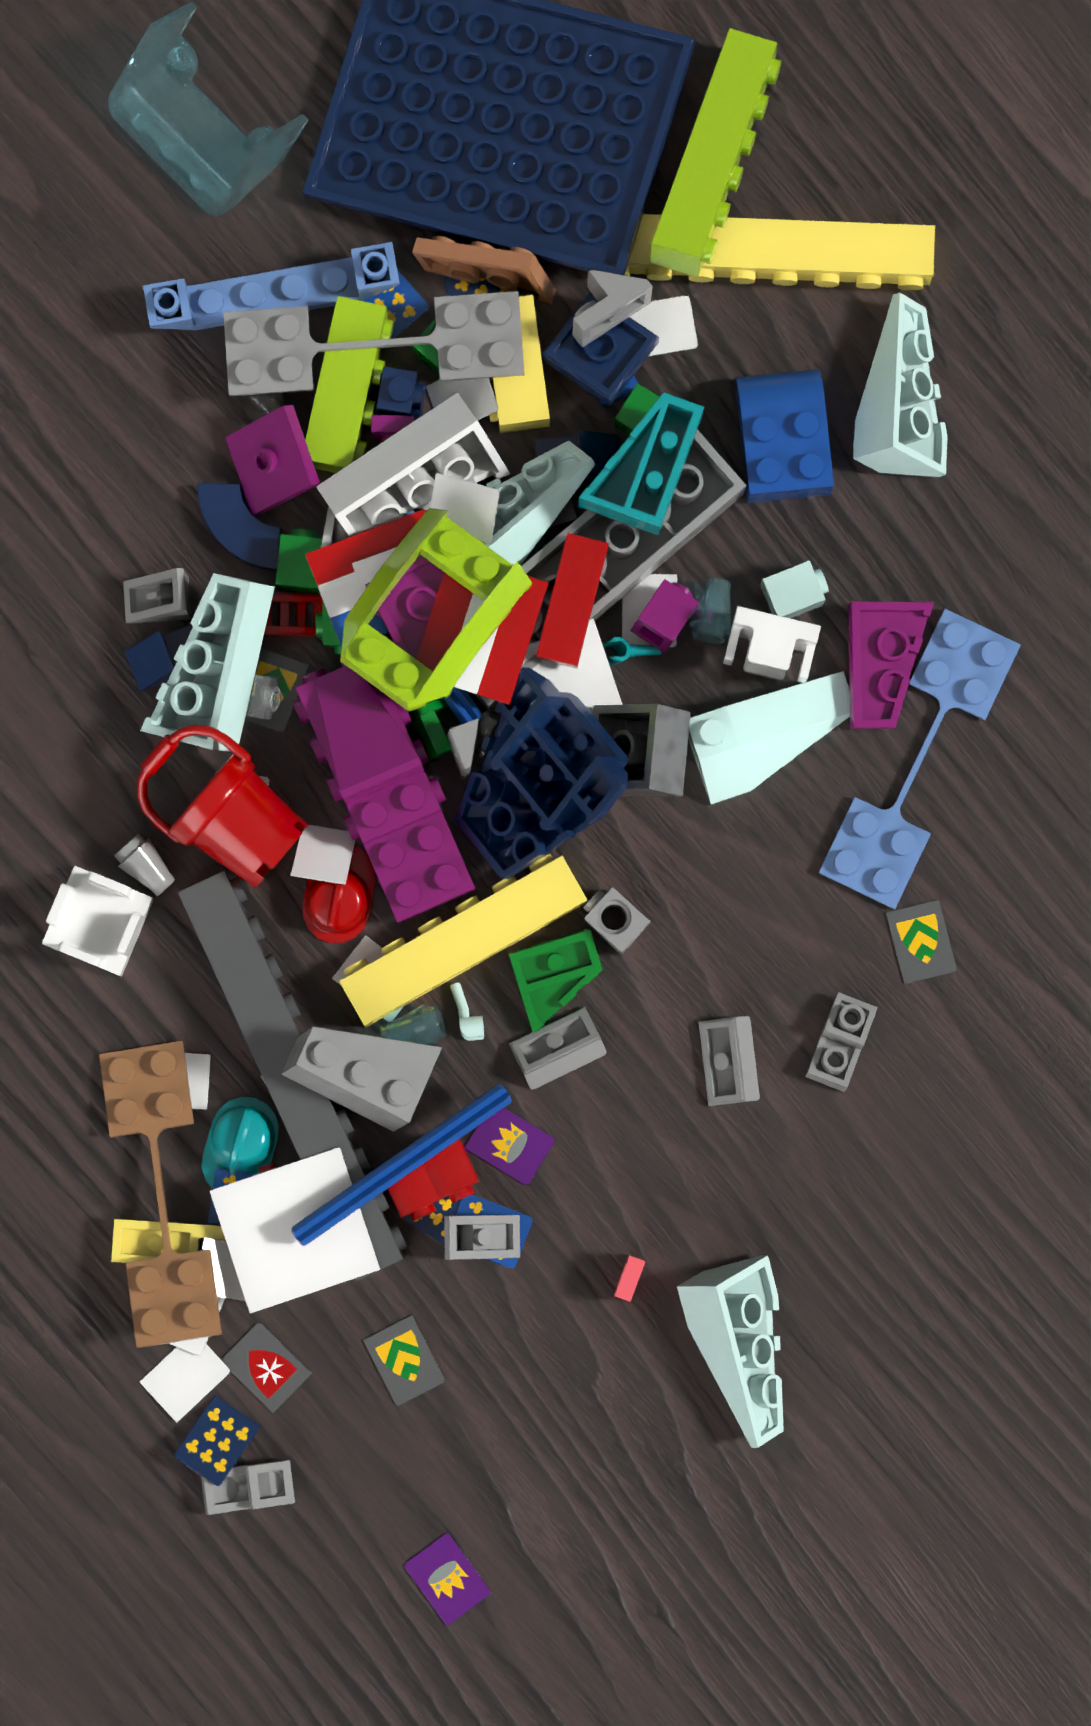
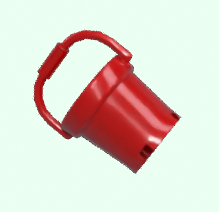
M199 724L181 727L171 735L166 734L141 764L142 771L137 779V798L142 812L155 827L173 842L182 843L185 846L193 844L255 889L264 880L263 877L268 871L273 869L288 852L309 824L301 819L253 771L255 766L250 760L251 755L228 735L214 727ZM193 735L210 737L221 743L233 754L171 826L152 808L147 795V782L150 776L155 775L178 747V742L184 737Z

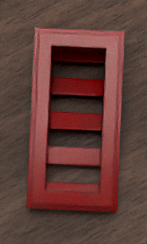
M273 592L263 637H317L316 613H323L322 603H324L321 594ZM272 603L278 604V626H271ZM289 604H296L295 627L289 626ZM306 604H313V627H306Z

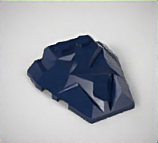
M522 667L510 704L499 701L497 703L495 711L501 714L494 734L486 735L481 748L487 750L480 772L471 773L454 819L501 879H510L550 851L602 819L628 787V773L624 769L627 763V755L578 697L572 693L559 692L549 679L529 667Z

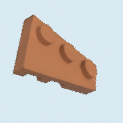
M434 236L432 240L416 238L412 253L425 271L469 283H478L481 277L491 284L500 287V291L514 292L517 291V288L537 292V301L551 305L553 303L556 288L534 254L527 249L520 247H511L509 251L494 249L491 245L478 241L472 242L471 245L459 244L443 236Z

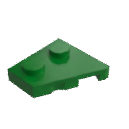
M590 928L508 953L532 1032L539 1031L549 1018L562 1006L564 1007L585 984L591 982L602 971Z

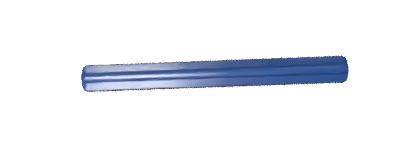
M497 1084L295 1224L291 1231L299 1244L302 1246L309 1244L505 1108L512 1101L509 1093L501 1084Z

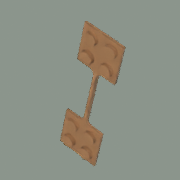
M177 1041L99 1054L110 1138L140 1133L146 1135L150 1141L162 1231L163 1250L160 1255L152 1259L126 1263L136 1348L222 1335L211 1249L177 1253L171 1247L157 1141L159 1134L165 1129L194 1124L184 1042Z

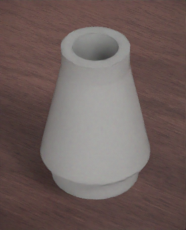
M139 833L114 855L120 862L119 868L149 888L156 896H159L176 880L168 871L149 838L145 840Z

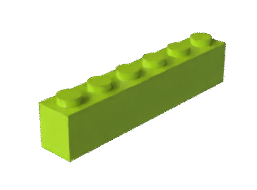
M729 28L652 240L650 263L695 277L699 276L703 263L711 264L718 240L712 237L716 226L724 228L731 206L730 203L725 202L729 190L737 191L742 178L743 167L738 166L742 154L749 156L753 148L756 132L752 131L751 128L755 119L762 121L767 108L769 96L764 95L767 84L775 85L782 61L775 59L777 42Z

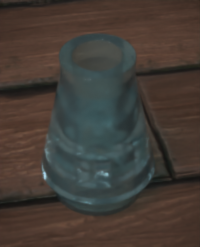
M718 578L707 579L705 590L690 622V626L693 628V638L711 644L725 642L726 635L731 632L730 591L732 584Z
M423 1004L397 1020L381 1026L380 1033L382 1038L424 1045H437L438 1039L446 1037V1028L437 1005L427 1007Z

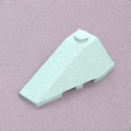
M901 293L894 294L857 412L853 459L879 473L941 477L946 475L947 431L945 423H938L935 400L941 398L939 384H933L930 376L928 362L934 358L927 311L924 306Z

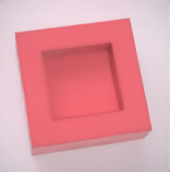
M628 1255L614 1296L631 1302L646 1261Z

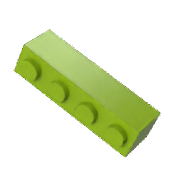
M337 296L327 343L391 339L394 320L388 319L387 306ZM381 348L325 352L305 439L315 469L337 473L366 454L367 442L361 441L364 425L371 426L372 415L375 414L376 401H371L370 397L373 384L381 385L383 367H385V361L379 360Z

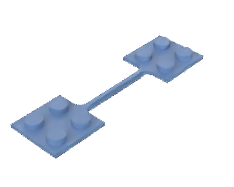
M944 609L909 682V685L934 696L939 702V712L894 806L883 810L854 797L819 874L894 910L896 909L931 833L908 823L902 818L900 808L945 713L949 709L959 708L982 720H986L1021 644Z

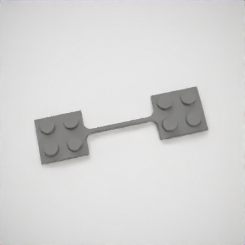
M514 291L434 297L436 327L433 333L428 336L324 344L315 342L310 336L308 306L223 312L229 396L314 390L312 360L318 352L427 344L434 346L438 352L440 381L523 376L524 362L519 293Z

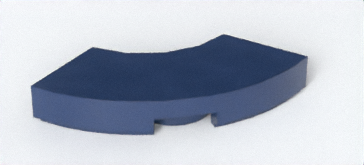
M198 483V498L203 517L218 542L237 559L249 565L265 570L277 571L281 537L280 527L264 524L250 514L243 503L240 484Z

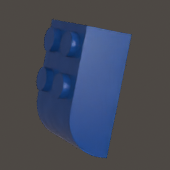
M820 370L735 377L734 383L747 503L831 495L834 488L825 396Z

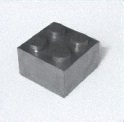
M660 704L593 705L592 715L627 755V763L624 769L628 773V787L620 797L683 796L691 712Z

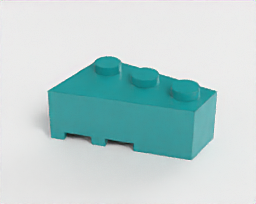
M663 393L631 432L616 454L606 463L600 474L581 494L578 507L659 536L702 419L704 407Z

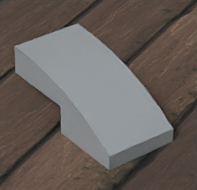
M290 1460L233 1466L220 1486H215L201 1476L205 1514L207 1515L295 1503Z

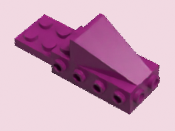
M340 662L342 668L326 674L325 669H320L301 678L303 685L296 687L300 698L292 702L302 725L310 722L316 737L309 741L318 762L321 763L327 760L333 776L326 778V781L335 801L343 799L350 814L343 817L352 840L361 838L396 921L400 923L476 889L439 803L446 800L436 777L428 780L422 764L429 762L423 745L419 738L411 741L405 726L412 723L408 711Z

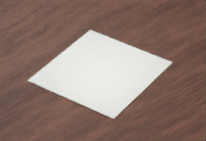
M340 1147L210 1191L249 1313L380 1270L360 1208L305 1246L299 1244L291 1231L295 1224L352 1185Z

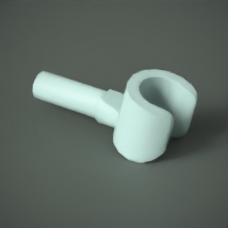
M452 984L450 988L458 1008L462 1037L468 1041L484 1039L483 1016L469 1017V1008L461 984Z

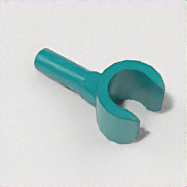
M615 637L602 643L603 648L610 647L615 652L614 657L607 658L610 667L625 661L629 657L662 654L661 651L652 645H629L627 640L622 637Z

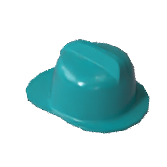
M239 1097L229 1100L218 1110L212 1121L202 1158L203 1174L206 1182L212 1189L215 1168L230 1170L232 1175L237 1171L259 1174L258 1167L271 1164L278 1141L279 1125L275 1113L266 1103L253 1097Z

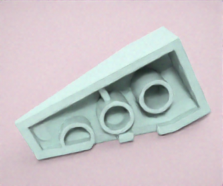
M567 441L525 463L522 473L503 483L499 478L487 483V487L499 491V499L492 541L490 543H482L512 565L517 561L522 565L595 466L593 459L572 442Z
M844 672L761 695L690 718L688 740L710 804L712 805L751 792L772 774L849 718L850 689Z
M761 1255L702 1271L677 1286L687 1327L751 1448H759L784 1431L782 1380L778 1375H775L774 1351L780 1350V1336H773L772 1310H779V1301L768 1255Z

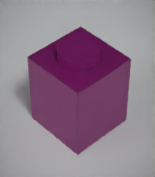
M664 579L630 631L665 654L699 604V601L693 598V594L685 586L676 582L670 583Z

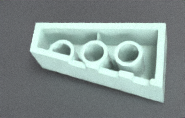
M213 573L190 624L193 628L185 645L180 644L174 660L177 661L168 682L162 683L156 695V699L159 701L151 717H146L140 731L164 737L166 734L171 735L181 727L199 724L214 727L239 744L275 587ZM193 735L184 737L181 742L211 750L231 752L221 743L206 736Z

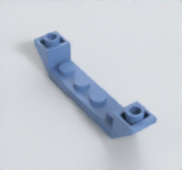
M389 242L351 249V258L187 286L183 278L143 285L150 328L200 330L223 326V312L308 306L309 311L335 306L337 296L363 301L400 285L393 243Z

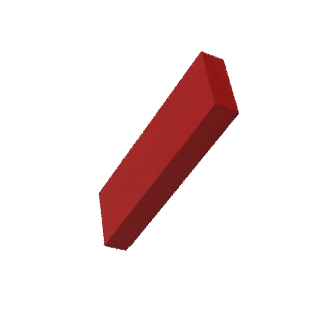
M567 533L536 658L578 668L609 543Z

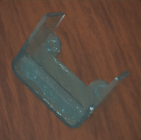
M190 2L148 26L108 97V107L114 120L206 213L212 216H221L234 208L283 161L309 119L302 114L276 130L268 126H259L246 137L191 81L198 69V58L193 47L181 36L197 9V6Z

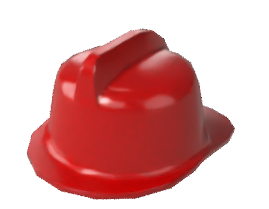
M354 845L345 885L307 879L303 899V919L308 930L320 940L328 943H345L356 938L366 926L375 887V870L368 854L361 847Z

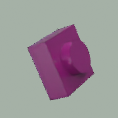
M372 415L371 433L373 440H381V443L414 422V416Z

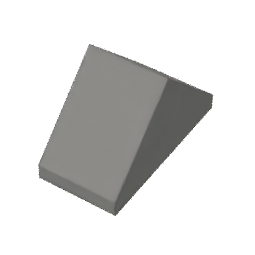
M174 568L123 581L126 623L192 619L189 577L183 568Z

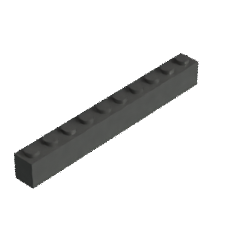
M222 871L179 891L178 894L300 1160L340 1147L353 1185L366 1176V1172L372 1170V1167L362 1146L354 1149L348 1134L353 1132L354 1128L345 1109L336 1110L332 1100L281 1075L298 1036L303 1034L300 1032L294 1019L300 1016L301 1013L291 992L283 995L276 979L283 977V974L273 953L265 956L259 941L266 937L256 916L253 915L248 918L241 902L248 900L238 877L230 879L228 874ZM383 1192L360 1208L380 1270L403 1260L404 1256L401 1250L408 1248L398 1224L390 1227L385 1217L384 1211L390 1209V1206ZM372 1272V1273H369V1274H366V1275L357 1277V1278H355V1279H356V1281H358V1280H360V1279H362V1278H364V1277H366V1276H368V1275H370V1274H373V1273H375V1272Z

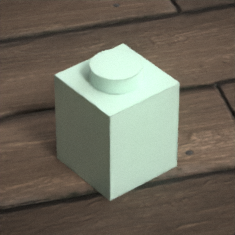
M810 561L762 579L760 585L771 613L786 618H793L823 606L826 600L824 594L829 592L821 569L813 570Z

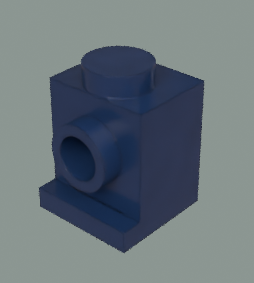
M383 367L377 402L378 415L414 416L415 420L422 416L427 382L418 381V375L415 371Z

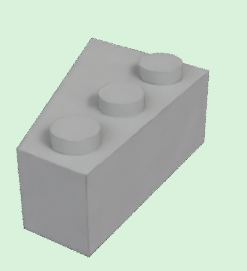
M312 1027L298 1036L281 1075L394 1132L410 1123L442 1047Z

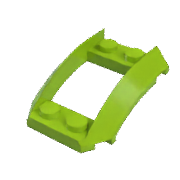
M429 508L382 565L344 620L340 661L407 711L424 707L427 702L442 697L448 698L452 693V689L475 656L511 612L514 604L532 585L531 580L518 561L512 565L450 520L447 517L448 510ZM419 555L484 601L433 672L368 625L390 592Z

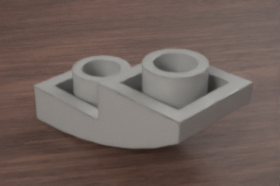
M838 992L805 1077L845 1092L878 1007Z

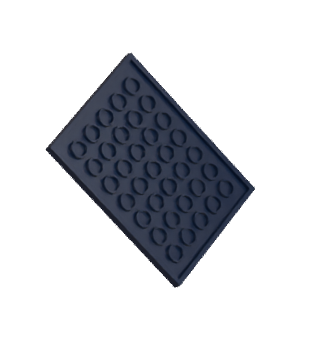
M362 0L303 194L309 199L472 242H483L509 251L511 247L524 248L532 252L537 259L582 271L596 270L625 276L695 46L694 38L546 0Z

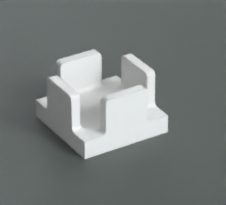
M737 606L723 664L732 665L738 638L742 637L749 640L743 667L744 672L781 681L789 669L793 650L804 652L797 681L806 683L821 626Z
M74 866L67 884H61L46 920L49 927L42 944L122 977L154 898L114 880Z

